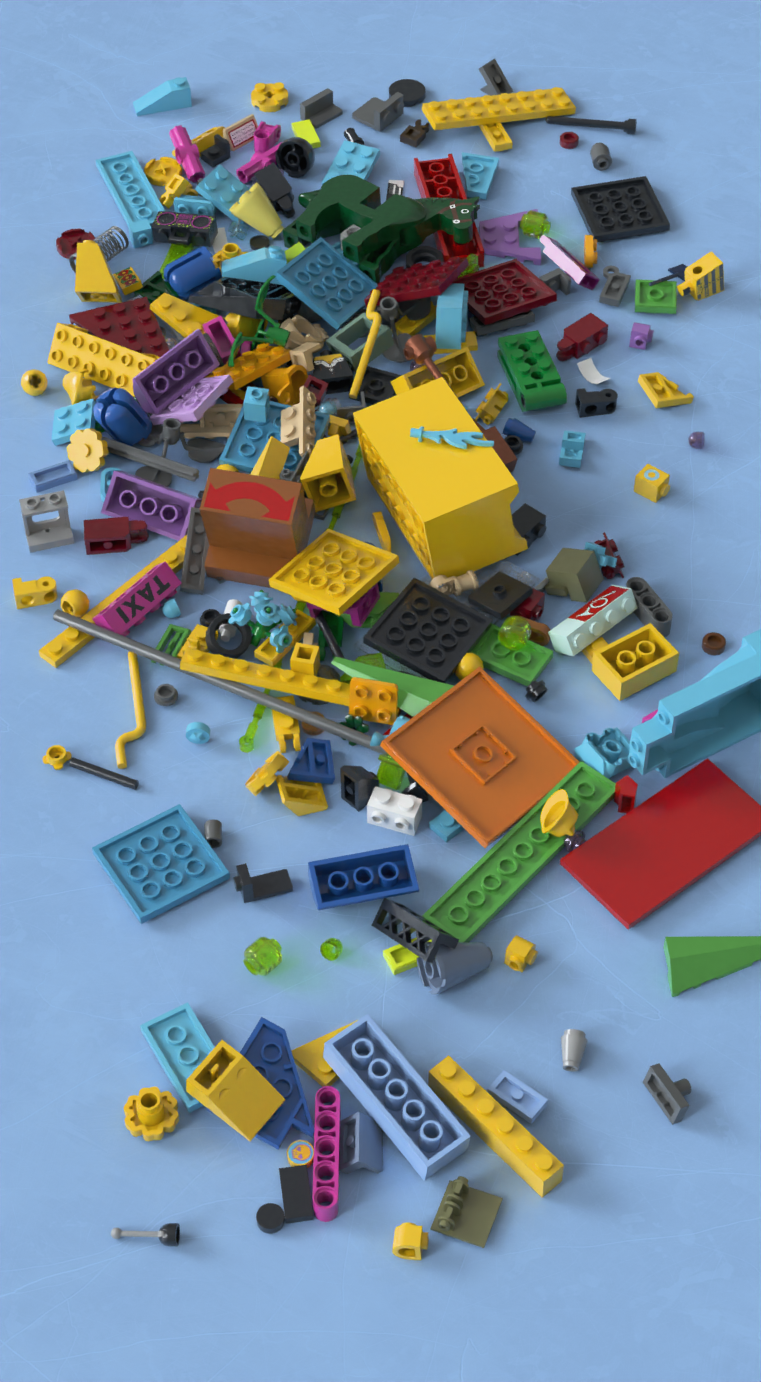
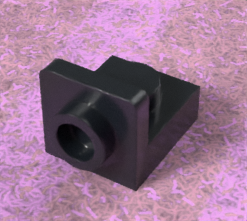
M218 134L214 136L215 145L200 153L201 160L212 167L231 158L229 141Z

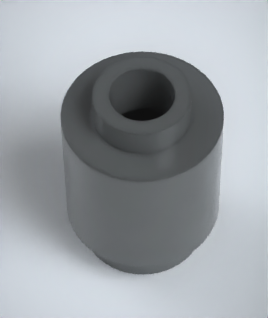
M604 143L594 144L590 150L594 168L600 171L608 169L612 164L609 148Z

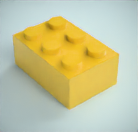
M649 623L593 652L591 671L621 701L676 672L679 652Z

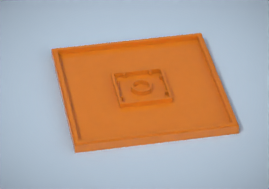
M478 667L385 738L380 744L485 849L522 819L579 763L560 742L481 667Z

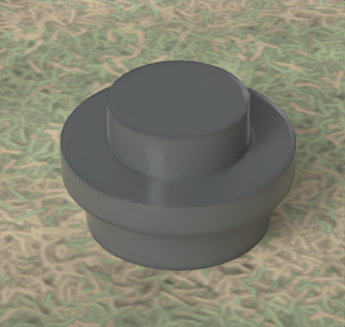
M162 684L158 686L154 693L155 702L161 706L173 705L178 700V692L172 685Z

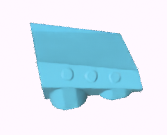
M617 727L614 729H604L602 735L593 732L587 733L582 745L574 748L577 760L584 762L607 778L632 767L628 759L630 741Z

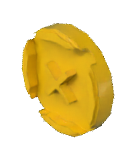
M160 157V160L152 159L146 163L144 173L150 184L165 186L175 174L182 176V167L173 158Z

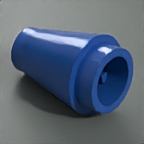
M508 418L502 434L518 436L521 441L532 443L536 431L516 418Z

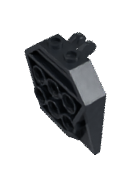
M224 277L197 293L190 295L188 302L254 319H265L258 311H255L258 293L265 282ZM270 283L263 303V312L273 320H278L281 326L288 318L292 319L294 317L293 314L299 311L301 300L285 286Z

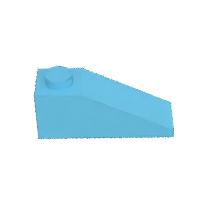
M178 77L167 80L134 101L133 106L137 116L192 107L191 90L187 78Z

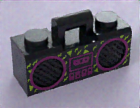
M159 211L152 224L155 242L212 247L218 234L215 216Z

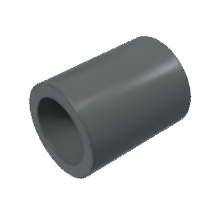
M208 820L204 824V838L212 848L222 845V823L218 820Z

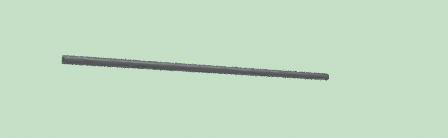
M59 609L53 615V620L392 758L380 745L370 746L372 737L241 683L181 670V659Z

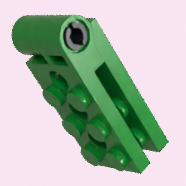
M538 330L498 338L500 350H497V357L522 412L567 403L565 386L561 383L560 375Z

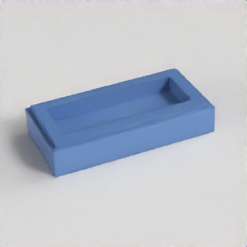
M70 460L28 473L36 493L78 479Z

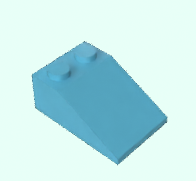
M269 246V248L264 247L221 261L222 277L266 282L267 279L272 275L275 276L286 265L285 251L281 250V247ZM275 278L270 282L272 284L282 285Z

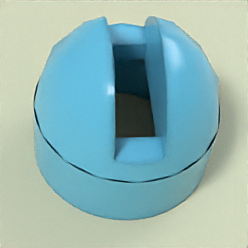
M174 598L164 603L162 610L166 617L176 618L181 615Z

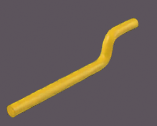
M376 289L372 291L366 310V317L371 321L373 320L349 393V397L356 399L382 321L381 315L375 312L381 293Z
M131 651L128 652V661L137 727L133 731L122 734L116 741L115 751L117 767L119 769L127 767L125 744L140 738L146 731L138 657L136 653Z

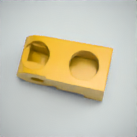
M45 576L38 580L22 582L21 578L12 579L17 609L49 604L57 599L56 581L52 577Z

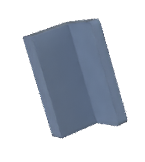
M359 1111L340 1121L339 1171L349 1174L364 1167L378 1174L383 1171V1130L372 1117Z

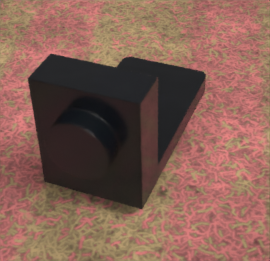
M246 863L236 866L237 876L233 877L236 891L241 892L244 903L293 891L287 869L250 877Z

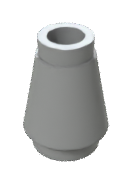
M568 1029L561 1036L563 1069L566 1071L575 1072L579 1070L587 1044L586 1034L583 1031Z

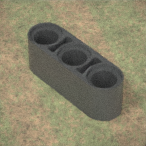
M632 577L628 579L626 587L632 589L638 606L633 611L644 626L651 623L664 637H667L670 634L672 612L643 578Z

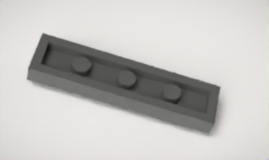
M191 507L180 591L202 595L206 573L204 564L209 549V542L200 514V508Z

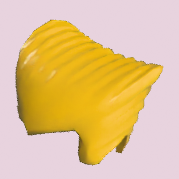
M229 313L224 318L228 322L227 327L234 339H236L240 332H243L242 336L254 337L262 320ZM267 319L264 321V331L268 324Z
M86 369L70 372L63 378L62 385L67 391L72 405L90 399L96 401L98 396H95L94 391L96 387L92 385L91 378H83L84 374L89 372Z

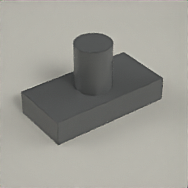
M660 1063L650 1066L643 1084L672 1125L681 1122L690 1106L683 1097L691 1093L689 1081L683 1078L673 1082Z

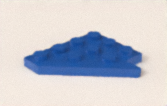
M261 1017L240 1054L285 1098L284 1103L255 1136L279 1150L292 1127L313 1138L314 1126L286 1031Z

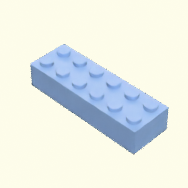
M368 1014L324 1043L323 1058L424 1181L468 1149L471 1138L469 1133Z

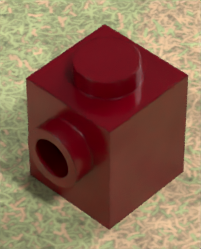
M532 588L533 594L511 611L510 617L522 616L533 621L540 619L544 611L545 593Z

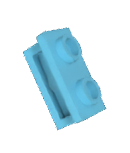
M181 194L179 198H174V210L176 213L215 216L217 207L213 205L212 201H208L204 197Z

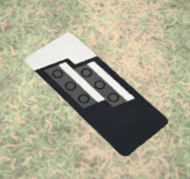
M403 180L388 181L386 200L394 194L402 195Z

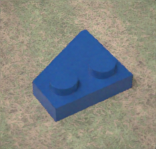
M307 738L287 775V779L332 785L335 780L330 740Z

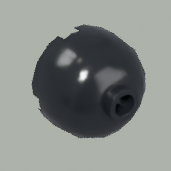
M292 137L279 145L275 153L276 163L281 171L288 173V176L299 178L304 176L313 167L315 152L307 140L300 137Z

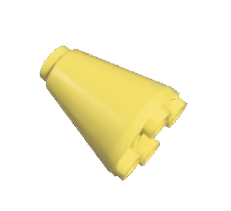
M257 182L229 209L235 217L267 237L271 236L273 240L284 229L283 223L264 189Z

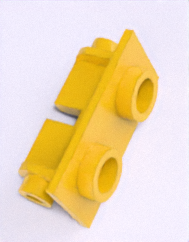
M501 383L496 389L491 388L485 396V399L488 401L486 403L482 401L476 409L478 413L475 418L476 421L480 417L487 425L493 423L504 405L508 402V393L499 390Z

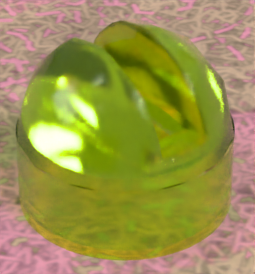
M336 938L325 940L320 947L322 956L330 961L336 960L343 950L341 941Z

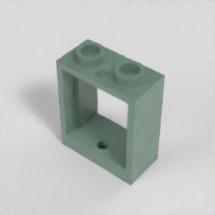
M366 313L359 315L326 340L332 355L342 354L350 369L354 372L357 371L366 342L355 350L348 346L370 331L373 320H369L366 317ZM380 325L368 364L394 345L392 331L387 325Z

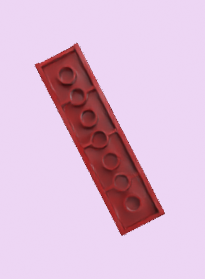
M452 153L448 154V158L419 161L418 158H414V176L421 198L467 199ZM475 221L473 222V239L468 243L459 244L455 242L454 236L447 234L443 230L433 233L437 249L444 256V262L452 257H459V259L467 258L469 266L466 269L484 267V248Z

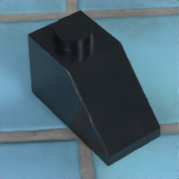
M344 765L340 768L341 798L359 812L368 804L375 786L379 787V779L373 772H368L362 766Z

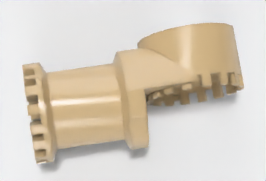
M469 570L466 574L458 577L451 576L447 578L445 575H439L431 580L429 586L446 595L454 594L459 596L461 592L469 589H478L479 582L476 581L477 577L474 571Z

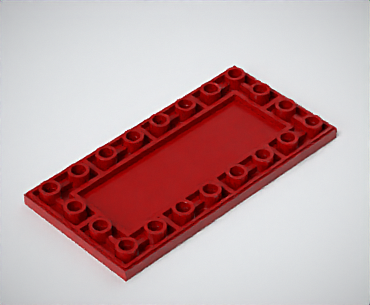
M707 758L562 857L560 865L629 930L760 837L761 805Z

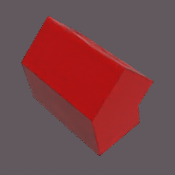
M628 775L616 782L614 802L618 805V812L625 814L634 809L638 784Z

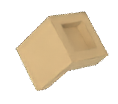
M306 342L290 350L292 365H302L306 368L307 372L314 369L312 352L321 348V344Z

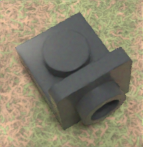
M560 268L539 277L554 292L561 290L565 295L570 294L571 278Z

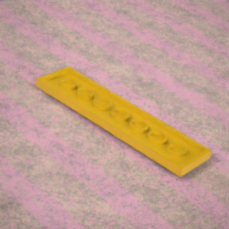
M559 87L422 103V111L434 130L537 119L547 116L575 114L576 111L573 102L563 88Z

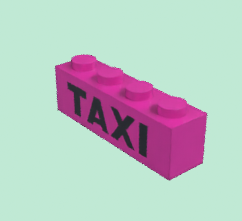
M166 561L160 563L142 576L92 620L96 625L126 637L130 633L128 629L131 626H138L146 619L145 614L148 612L153 613L162 606L160 602L164 598L167 600L177 593L176 588L182 583Z

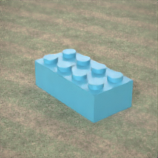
M452 283L441 295H438L435 342L437 349H461V342L466 341L468 291L464 290V284Z

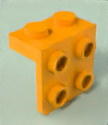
M353 677L350 681L349 714H352L354 717L361 716L364 721L393 725L402 710L398 707V686L394 683Z

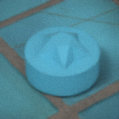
M193 722L186 728V738L192 743L203 744L209 740L211 730L204 723Z

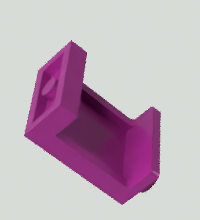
M376 583L344 612V614H350L354 626L361 627L380 598L378 584ZM308 602L306 603L312 618H316L321 610H325Z

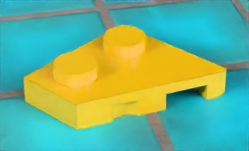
M659 372L639 375L638 383L655 408L692 403L694 396L691 393L683 394L678 390L679 386L669 381Z

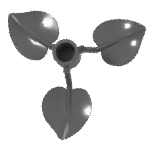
M385 297L380 301V307L377 308V312L381 314L383 319L391 322L392 339L394 342L393 346L382 353L385 358L399 363L408 361L403 350L406 342L412 336L408 333H402L397 336L394 319L398 313L401 316L406 315L410 320H421L427 317L431 310V297L396 302L393 297ZM362 309L361 311H359L354 317H352L347 323H345L341 327V329L362 313H366V309ZM370 331L366 332L360 338L366 337Z
M174 418L164 420L163 426L160 424L153 425L152 423V429L147 439L142 438L137 442L145 447H151L156 443L161 444L164 442L161 457L165 458L168 445H174L180 439L184 449L189 451L188 456L200 463H209L216 460L225 448L224 444L201 438L190 439L186 444L184 432H180L181 423ZM150 466L141 467L135 473V476L166 487L172 482V474Z

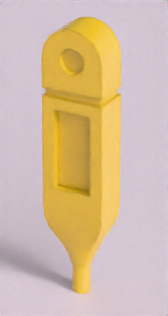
M381 511L373 512L372 519L383 550L391 552V539Z

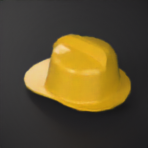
M560 789L556 791L546 801L540 817L542 833L548 832L556 837H562L566 834L573 836L575 834V823L578 819V813L569 802L566 790Z

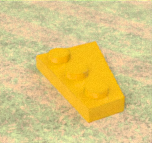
M356 1021L291 1050L295 1064L322 1087L333 1085L339 1079V1076L323 1058L324 1043Z

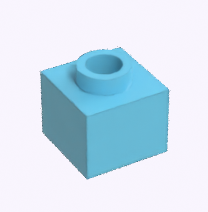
M147 219L128 223L129 238L134 249L153 244L152 228Z

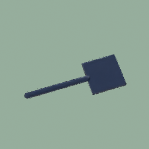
M681 264L669 268L668 271L672 275L649 283V286H654L675 277L685 281L684 271L688 266Z

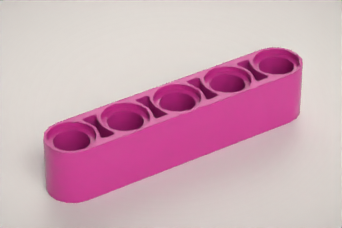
M332 1086L320 1088L315 1096L312 1198L314 1215L323 1222L335 1219L339 1211L341 1105L340 1093ZM325 1102H332L333 1104H332V1105H324L323 1103H325ZM325 1126L333 1127L330 1130L322 1129ZM324 1151L332 1152L330 1155H323L321 1153ZM323 1176L332 1177V1179L327 1181L322 1180L320 1178H322ZM325 1201L332 1203L329 1206L320 1205V1203Z

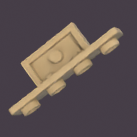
M305 386L300 387V403L281 410L280 442L288 447L299 444V455L303 457L307 450L310 457L315 447L316 397Z
M215 404L203 413L204 416L200 419V424H181L180 432H184V438L187 439L195 437H205L207 439H214L216 437L229 438L243 404Z

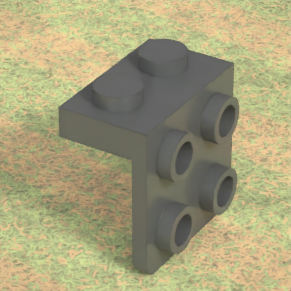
M397 92L386 101L373 97L354 111L352 118L377 131H382L403 114V94Z

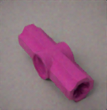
M182 125L175 126L170 130L169 135L175 147L176 160L178 164H182L188 180L193 183L198 182L200 178L203 179L205 177L204 169L199 160L198 147L196 144H192L185 127H182Z
M281 143L264 153L262 151L255 152L250 162L236 169V174L240 181L246 184L255 178L254 173L273 162L277 165L275 153Z

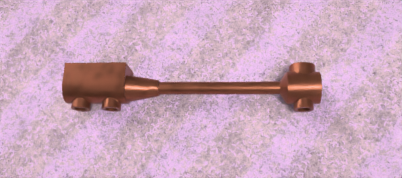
M422 334L412 336L406 342L403 350L405 358L407 360L414 359L416 364H425L435 380L441 377L444 378L431 359L434 352L437 351L434 339L431 336L424 337ZM472 418L487 441H494L492 448L509 472H513L517 458L497 428L494 426L485 430Z

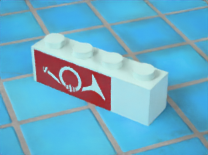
M612 584L550 630L548 634L555 652L575 656L635 611L638 606L632 589Z

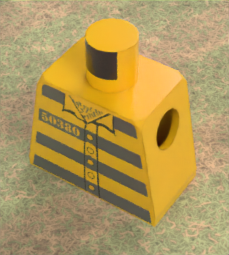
M711 251L687 267L684 271L685 282L677 285V290L681 296L690 294L698 301L724 291L723 262Z

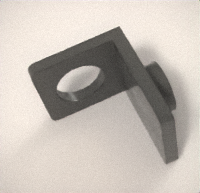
M364 391L360 392L361 406L338 407L337 417L349 420V424H355L353 413L366 408Z

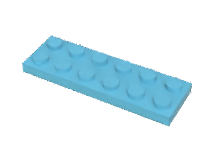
M133 151L97 159L96 166L127 225L131 222L147 219L152 228L158 212L165 210Z

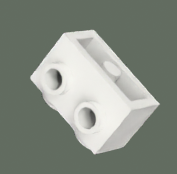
M375 786L367 804V823L414 836L422 819V799Z

